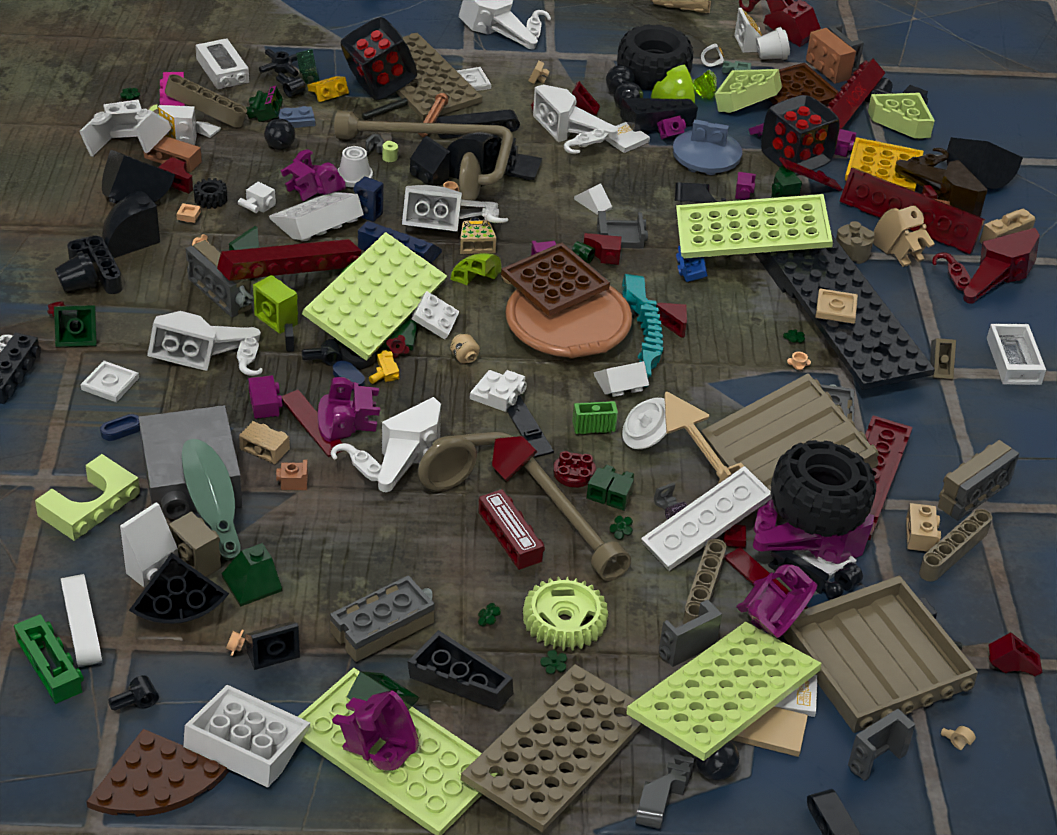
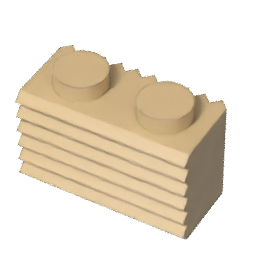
M252 421V424L250 423L247 429L245 428L239 435L241 450L273 464H276L290 449L289 436L282 431L278 432L269 428L266 424Z

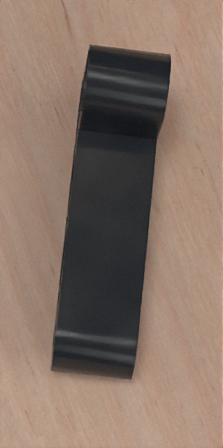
M89 236L70 241L67 244L69 260L80 251L83 254L87 253L96 274L108 294H117L122 291L121 272L102 237Z

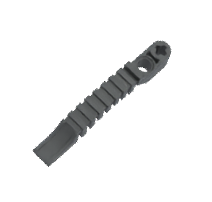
M679 747L680 754H675L674 756L675 764L668 762L667 768L669 773L655 781H645L637 811L636 824L661 829L668 797L672 793L684 794L685 786L688 785L689 777H691L692 767L694 768L695 755Z

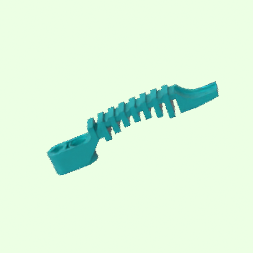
M624 274L622 296L626 299L630 308L639 314L637 321L643 322L641 328L645 329L643 335H646L644 337L646 342L642 343V350L638 355V359L643 360H639V362L645 363L647 377L649 378L652 375L651 369L657 367L663 352V334H661L662 327H660L659 309L656 308V301L646 298L644 276Z

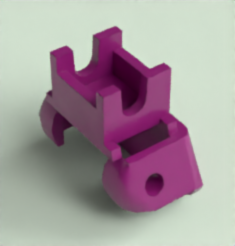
M308 149L300 151L292 164L280 170L283 177L293 174L292 179L286 182L285 186L288 192L293 189L300 192L302 201L307 200L316 193L327 195L346 188L345 180L340 176L333 164L326 162L322 165H312L310 155L313 152Z
M344 377L332 378L329 394L324 395L318 405V428L321 436L326 441L331 442L351 437V434L355 433L356 430L376 432L377 421L368 420V415L379 416L380 407H376V402L372 400V396H378L379 388L358 386V383L354 382L353 384V382ZM352 389H354L353 401H350Z
M788 564L781 565L774 573L771 572L767 577L756 580L753 583V589L736 608L741 613L748 612L747 614L752 618L751 622L758 629L763 628L767 633L779 638L801 614L818 585L799 567ZM779 577L792 591L786 595L772 579Z
M392 690L374 694L367 701L353 697L346 704V708L354 711V713L350 716L337 714L332 719L333 724L340 725L346 740L342 746L343 750L362 755L366 761L371 758L373 765L380 770L393 771L398 769L411 754L418 750L419 740L411 715L403 700ZM380 738L386 741L375 755L368 752Z

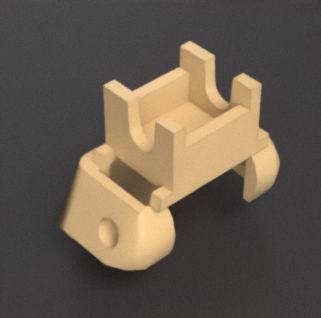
M910 206L901 210L897 208L888 210L874 229L873 244L886 254H895L902 267L911 264L907 254H912L920 262L924 260L921 253L925 247L929 248L935 245L925 230L927 227L926 224H923V213L916 206ZM920 226L919 230L909 233L908 229Z

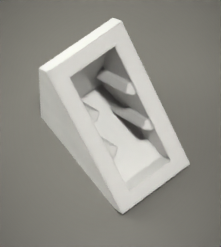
M601 183L574 196V200L597 215L598 211L607 212L612 209V205Z

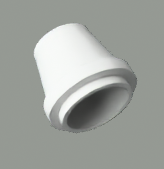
M781 27L756 38L760 60L788 59V55H790L789 41L786 31L782 30Z
M351 146L345 148L342 152L338 172L345 180L346 187L354 188L356 182H359L364 176L373 179V171L369 166L367 151L362 147Z

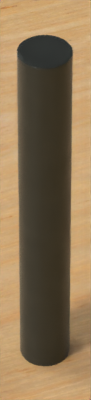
M406 98L367 111L362 113V118L366 120L407 105L408 101Z

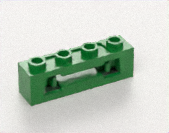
M39 614L15 624L16 641L53 702L57 704L83 693L81 682L84 681L83 675L79 668L75 669L73 667L74 662L70 653L63 651L64 646L59 637L55 638L53 635L54 630L49 621L45 622L42 615ZM42 641H44L46 651L57 667L52 670L53 676L51 675L50 665L40 650L44 647Z

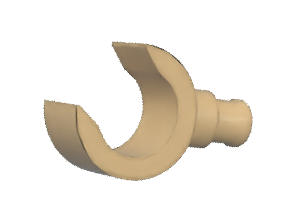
M959 726L955 731L947 730L946 728H943L941 731V735L951 739L952 744L959 750H962L967 743L971 745L976 739L974 732L965 726Z

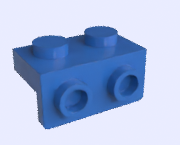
M678 246L679 253L676 254L678 264H680L677 265L680 276L684 275L686 282L707 277L705 257L683 258V256L681 257L680 246Z

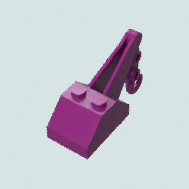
M770 499L758 509L754 526L756 535L753 541V548L761 552L809 550L816 558L821 557L826 561L840 564L847 561L850 556L857 558L863 555L873 526L874 515L869 514L863 524L854 531H849L848 534L822 537L819 534L811 535L805 533L800 528L796 529L789 522L775 527L777 512L773 500Z

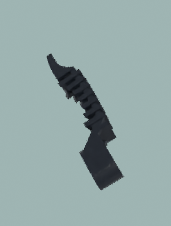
M675 183L674 201L713 203L726 202V198L716 201L709 193V184Z

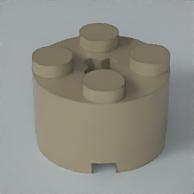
M852 221L850 224L838 229L836 240L852 261H857L856 264H861L870 257L875 233L861 226L859 222Z

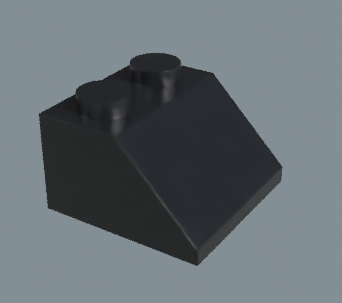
M425 136L410 157V173L426 185L440 186L449 181L450 151L430 137Z
M296 622L278 624L245 634L246 651L254 670L300 658L299 626Z

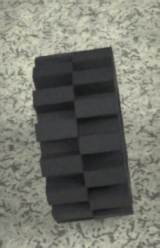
M207 178L208 180L201 179V182L198 181L194 185V201L198 206L201 205V208L207 207V209L213 207L216 209L217 206L222 207V204H226L228 200L227 185L225 182L222 183V180L217 181V178L213 180L211 178Z

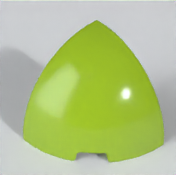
M685 64L669 70L666 73L667 76L661 82L658 81L652 90L651 98L691 99L695 104L694 87Z
M479 253L466 257L454 267L450 280L468 285L477 274L495 279L501 272L500 258L489 253Z

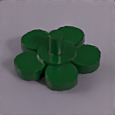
M125 88L120 93V97L127 100L140 97L137 88Z
M797 329L788 330V333L783 334V337L790 342L805 341V334L797 332Z
M621 515L617 516L614 520L616 524H611L610 532L615 533V538L621 540L624 534L627 536L632 534L633 529L630 526L633 520L630 517L623 518Z
M494 603L488 604L486 609L483 608L479 611L478 616L480 618L478 624L480 626H485L486 624L493 625L496 622L495 616L500 615L501 609L498 606L496 607Z
M550 650L547 653V657L541 658L540 663L542 667H546L547 674L553 675L556 670L561 673L566 670L565 662L567 661V656L564 653H560L557 656L555 650Z

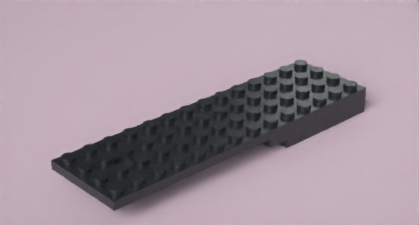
M833 235V247L755 253L781 292H787L791 298L799 300L862 390L934 375L935 368ZM819 289L857 294L855 323L815 318Z

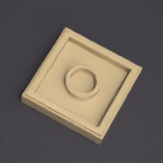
M819 289L815 318L854 324L858 295Z

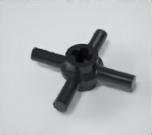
M270 49L265 50V54L272 59V63L259 67L260 73L274 69L276 73L285 74L289 72L294 77L298 76L299 72L291 65L292 62L304 58L303 52L289 56L287 52L280 51L274 53Z

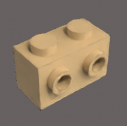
M909 504L906 516L907 549L928 552L940 541L941 531H937L940 524V516L936 515V506Z

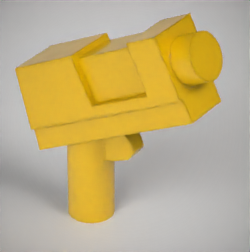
M384 350L377 354L379 367L376 368L377 373L369 377L370 383L374 384L383 378L385 382L399 379V369L393 360L392 351Z

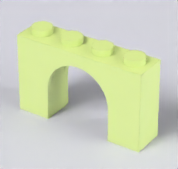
M103 454L86 465L88 481L104 491L99 498L90 502H74L54 489H50L35 500L38 517L73 541L86 534L94 526L104 521L105 518L118 511L123 505L140 494L139 478Z

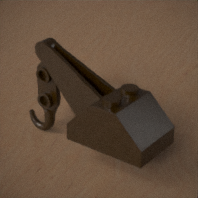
M933 148V151L941 152L943 155L926 154L920 157H912L908 161H896L895 172L909 178L922 187L924 185H931L939 196L938 200L949 201L950 206L978 217L981 216L988 189L959 160L949 162L946 170L934 167L949 158L947 150Z

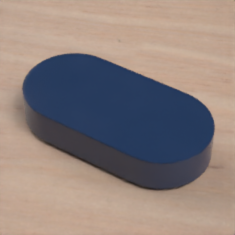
M339 361L333 365V375L335 377L347 378L353 384L354 382L358 383V386L365 385L364 375L350 362Z
M128 414L105 422L100 427L101 437L108 441H114L139 432V416Z

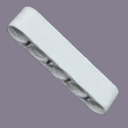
M80 574L61 578L78 668L102 663L85 575Z

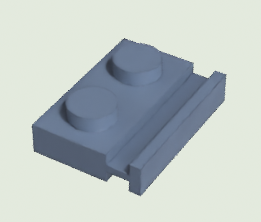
M312 107L283 108L279 111L278 119L289 121L294 128L315 126Z

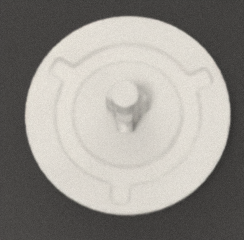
M664 398L646 400L630 411L622 430L623 440L630 448L638 450L649 448L658 443L667 434Z

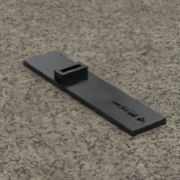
M518 395L516 403L513 406L510 405L507 413L521 436L537 450L534 458L554 453V450L521 396Z

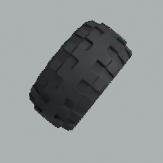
M648 24L641 27L637 26L632 31L629 30L625 33L621 42H619L617 65L629 67L634 73L635 83L641 89L653 90L655 84L658 81L661 82L667 76L666 73L677 66L685 64L689 73H691L694 51L689 38L685 37V34L672 27Z
M810 440L804 444L802 442L787 450L785 454H782L774 470L770 493L773 504L777 507V512L783 519L786 518L790 525L796 529L800 528L805 533L811 535L819 534L822 537H832V535L841 536L848 534L849 531H854L865 522L866 517L871 511L877 488L875 477L872 474L873 470L857 452L854 453L850 448L842 444L841 446L834 444L831 441L824 440V442H819L817 440Z

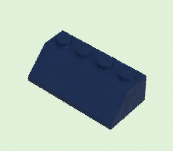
M367 221L358 230V248L364 251L387 232L430 264L442 252L441 248L432 243Z

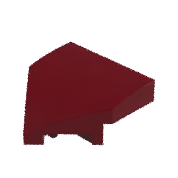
M523 436L497 438L494 444L492 466L508 481L537 453V450Z

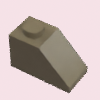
M939 338L931 340L930 363L935 368L934 375H932L933 378L953 379L956 340Z

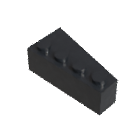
M622 98L620 117L624 122H627L634 132L659 130L657 122L677 116L684 119L686 126H693V122L697 117L698 107L691 99Z
M439 630L407 661L410 678L499 710L514 694L511 676Z

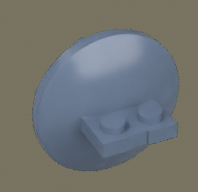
M694 120L693 129L680 134L675 139L673 155L679 163L687 167L691 172L698 171L704 172L707 175H715V173L734 169L741 161L742 148L733 137L728 135L729 126Z

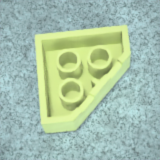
M779 69L732 70L715 93L718 112L731 113L777 95L782 88Z
M920 93L871 94L868 113L872 121L912 138H931L935 120Z

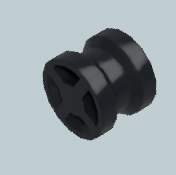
M849 562L843 566V569L835 572L834 578L836 582L843 586L844 590H850L854 587V584H858L863 579V573L855 563Z

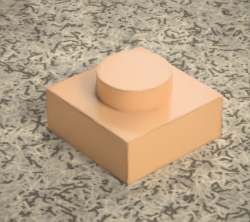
M182 203L176 214L177 220L195 223L201 213L200 206Z

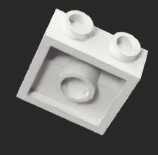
M489 370L470 392V399L507 412L510 405L513 406L516 403L518 395L525 392L527 387L525 376L509 370L503 375Z

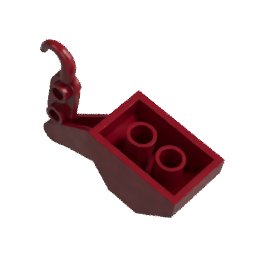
M739 0V6L745 12H751L760 0H749L748 7H745L742 0ZM766 0L770 13L765 15L763 23L774 31L776 28L781 27L782 30L786 31L788 40L801 47L808 43L810 33L821 29L813 7L807 4V2L802 0Z
M1031 228L983 241L980 266L972 279L965 267L957 262L949 253L942 252L936 254L932 259V263L936 265L938 259H946L949 276L955 287L964 292L963 300L966 303H974L1000 282L1019 281L1028 276L1036 262L1040 235L1036 228Z

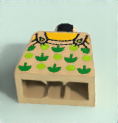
M472 217L469 221L463 222L460 254L496 253V235L489 221Z

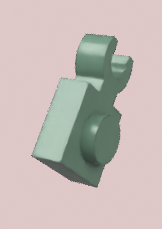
M723 61L722 72L730 73L732 70L751 69V63Z

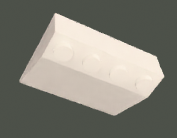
M334 192L318 196L272 214L269 217L292 239L304 242L312 239L311 236L315 234L322 235L327 233V230L330 228H340L345 222H355L358 220V217L364 214L358 194Z
M226 685L185 725L183 747L210 760H215L227 767V769L269 787L283 772L308 731L310 722Z

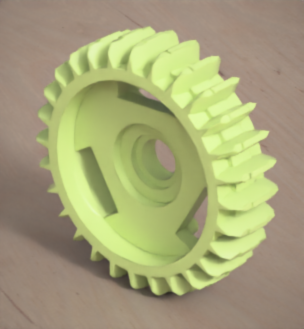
M568 576L566 580H561L557 577V581H553L551 578L548 579V583L541 581L540 586L535 585L533 591H529L523 606V621L526 625V630L530 631L531 637L537 636V642L544 641L545 647L551 644L553 649L559 646L562 647L563 651L565 647H570L573 651L575 646L582 649L583 644L590 646L592 641L597 642L598 636H602L603 630L606 628L608 619L607 603L604 600V596H600V591L594 590L593 585L587 587L586 581L579 583L577 578L574 581H570ZM566 614L571 618L569 620H562L559 616ZM594 616L589 623L582 626L586 617Z

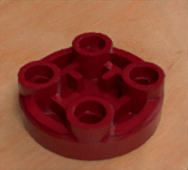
M568 451L560 453L553 468L554 477L558 482L575 488L588 485L596 471L592 455H582Z

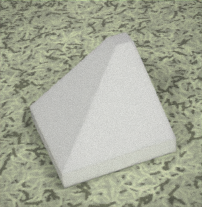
M196 122V132L209 138L221 130V127L208 122Z

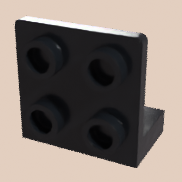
M513 138L504 175L535 180L542 163V158L518 154L516 138Z

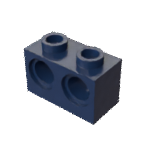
M364 176L354 185V192L358 194L364 214L360 217L374 222L383 214V183Z

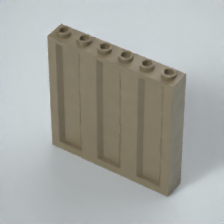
M809 373L701 430L702 436L724 466L728 468L742 463L770 491L772 477L779 458L787 450L791 449L792 446L801 442L804 444L810 440H817L819 442H824L825 440L840 446L842 444L850 448L852 452H857L862 456L864 462L868 463L871 469L878 466L877 456H879L876 447L867 442L864 433L855 428L852 419L844 415L840 405H835L831 395L828 392H824L819 381L813 379ZM777 512V520H779V519H781L782 517H781L780 514Z
M900 575L804 609L783 634L790 646L822 663L821 670L815 674L817 675V683L853 733L865 730L896 709L907 715L920 707H928L938 700L948 699L962 691H969L974 687L978 671Z

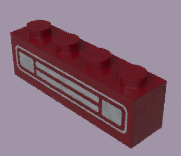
M503 489L480 496L478 513L518 570L542 562L543 552L545 551L544 544L534 534L532 526L526 523L522 512L516 509L512 498L507 496Z

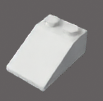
M157 502L120 525L126 574L145 588L171 553L179 557L177 545L161 507Z

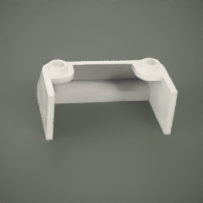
M147 109L112 113L98 112L79 132L90 156H94L111 138L138 136L144 152L148 153L171 130V125L167 119Z

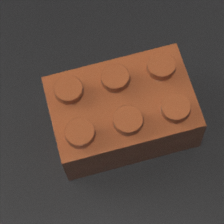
M827 28L811 32L806 61L835 84L848 80L852 74L856 51Z

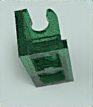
M313 49L296 53L300 74L302 73L304 82L308 84V76H313L314 82L320 81Z

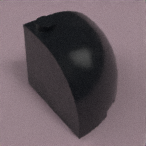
M472 132L457 138L447 148L450 151L449 176L459 179L461 161L467 152H472L476 156L480 164L481 174L492 173L496 166L502 139L497 135L486 132Z
M951 137L947 148L949 153L947 166L949 162L959 160L986 188L992 189L1007 185L1017 174L1023 157L988 141Z
M110 150L102 178V193L109 197L108 201L115 204L137 191L144 192L155 202L167 193L173 183L175 174Z
M142 191L134 192L120 200L111 209L104 222L102 238L113 258L160 243L157 205Z
M171 553L129 611L153 622L183 623L209 613L222 603L229 593L178 556Z

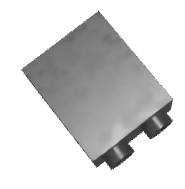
M225 405L139 417L141 444L151 505L157 502L165 518L177 519L189 512L198 513L189 495L182 467V448L184 443L190 439H198L207 443L219 455L231 479L235 508L242 507L240 472Z

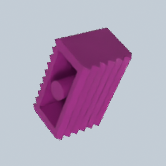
M273 375L248 378L254 418L278 417L279 408L283 407L281 395L277 396V394H280L279 383L274 382Z

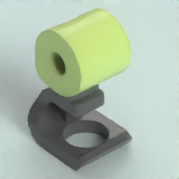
M372 134L366 140L365 150L367 155L377 148L376 152L382 153L384 161L394 162L398 159L397 143L392 141L384 143L383 138L379 134Z

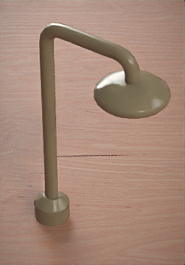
M337 111L334 122L336 138L352 140L360 131L454 135L486 132L502 137L503 140L496 166L490 174H481L480 164L472 152L464 154L459 173V192L462 193V200L475 201L479 195L481 185H491L502 179L513 144L512 132L508 128L499 125L360 121L353 111Z
M486 432L440 437L432 443V446L426 451L419 463V480L423 486L433 491H444L454 488L462 483L473 471L477 459L475 446L495 444V439L513 436L503 432ZM532 457L524 467L594 550L591 559L592 567L605 581H612L621 577L630 567V555L618 542L604 543Z

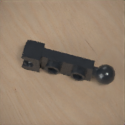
M794 550L771 551L770 554L775 559L768 566L774 571L785 564L797 566L818 585L817 593L822 594L826 590L827 595L832 599L843 595L844 589L839 582L834 581L830 583L828 581V573L794 554Z

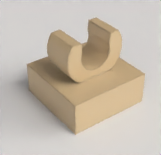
M538 60L529 82L535 84L537 79L541 83L545 82L546 78L542 75L548 77L549 70L542 69L544 66L543 62Z

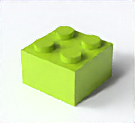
M272 275L253 284L254 313L256 317L279 334L285 332V324H292L293 327L298 324V296L293 289H290Z

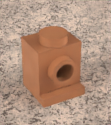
M303 460V463H281V468H277L276 480L281 481V490H307V460Z

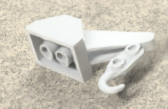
M463 0L459 12V18L472 31L487 35L497 31L531 50L536 48L537 39L540 36L541 21L538 16L544 15L549 21L551 20L549 13L544 10H536L528 19L525 27L510 11L513 0Z
M548 85L535 87L533 117L557 142L567 140L571 132L579 134L574 139L566 141L564 144L566 152L578 154L580 150H573L570 147L576 145L587 147L590 144L601 143L606 138H617V126L609 124L576 107V98L567 89Z
M431 185L406 186L402 225L458 231L459 219L482 215L486 221L506 223L508 218H498V203L462 200L461 192L446 187ZM460 206H474L484 208L460 209Z
M183 311L156 316L147 355L149 357L207 371L212 355L239 348L237 359L242 373L248 376H257L263 371L262 368L256 371L247 368V365L255 360L258 351V341L261 332L257 328L210 326L201 316Z
M432 397L382 422V454L384 455L382 466L367 452L357 450L354 446L346 443L334 446L331 450V456L336 460V453L338 451L348 452L352 464L366 478L371 481H378L380 491L389 492L413 463H420L423 455L432 446V443L440 438L441 403Z

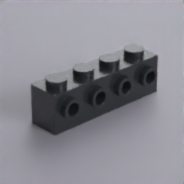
M14 333L1 351L0 404H5L8 398L13 395L15 388L22 382L24 375L31 369L33 362L36 358H39L41 347L39 346L38 337Z

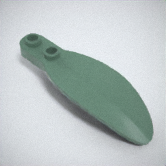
M198 439L187 440L183 445L181 457L189 495L200 517L211 530L216 531L219 535L221 558L232 560L239 554L241 547L233 524L235 498L229 473L223 461L211 446ZM224 523L226 529H221L219 524ZM226 544H231L233 550H228Z

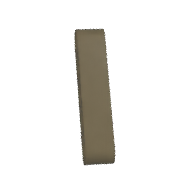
M169 75L165 88L166 95L188 106H194L195 109L233 127L239 128L243 126L247 109L243 105L179 75Z
M977 509L925 553L919 570L920 577L930 582L941 577L988 534L992 514L985 509Z
M711 539L706 544L685 605L683 624L698 617L701 602L707 599L710 602L712 600L726 552V544L720 539Z

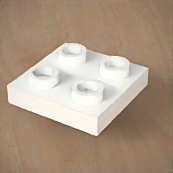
M426 291L412 314V320L441 338L446 339L459 311Z

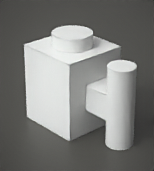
M257 182L246 189L247 200L240 198L238 205L254 213L258 211L264 213L276 205L275 189Z

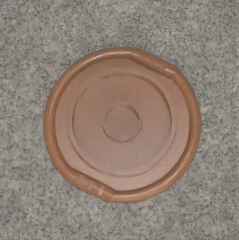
M612 286L608 290L551 316L546 315L516 289L506 305V320L511 331L526 345L546 354L569 357L571 359L606 353L617 346L630 331L632 312L626 299Z

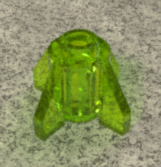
M708 70L697 79L692 80L694 91L702 96L703 99L707 98L709 100L715 97L717 77L714 72Z

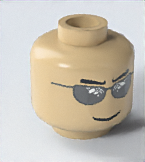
M469 334L457 335L452 340L450 346L453 355L463 364L475 361L480 352L479 345Z

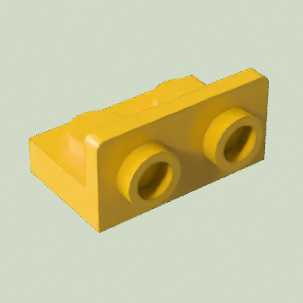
M334 76L307 84L308 91L315 92L318 102L349 93L346 77Z

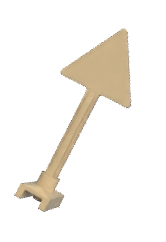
M665 392L666 433L669 434L685 428L717 471L716 474L720 478L718 484L744 466L742 463L728 468L724 466L694 424L707 420L709 414L675 395Z

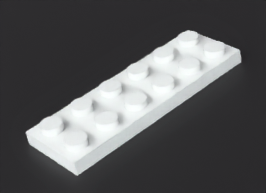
M743 466L642 537V543L670 571L706 546L709 540L717 538L772 499L771 491Z

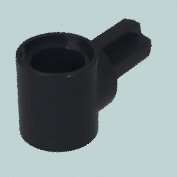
M278 73V76H276V80L283 85L284 93L288 97L302 93L306 89L305 83L300 77H287L283 73Z
M328 339L321 344V348L303 349L302 359H322V362H325V364L333 366L336 362L342 360L339 342L334 339Z
M142 675L130 682L128 686L129 691L109 698L108 703L111 710L114 711L133 703L136 707L149 708L158 701L159 695L149 677Z

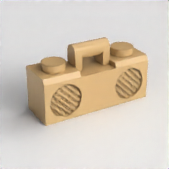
M1020 209L1004 215L1000 220L996 219L986 223L983 227L980 243L1031 229L1035 223V216L1025 209Z

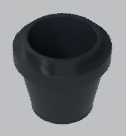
M80 251L76 253V256L55 268L65 293L86 288H97L96 283H99V279L87 253L83 254Z

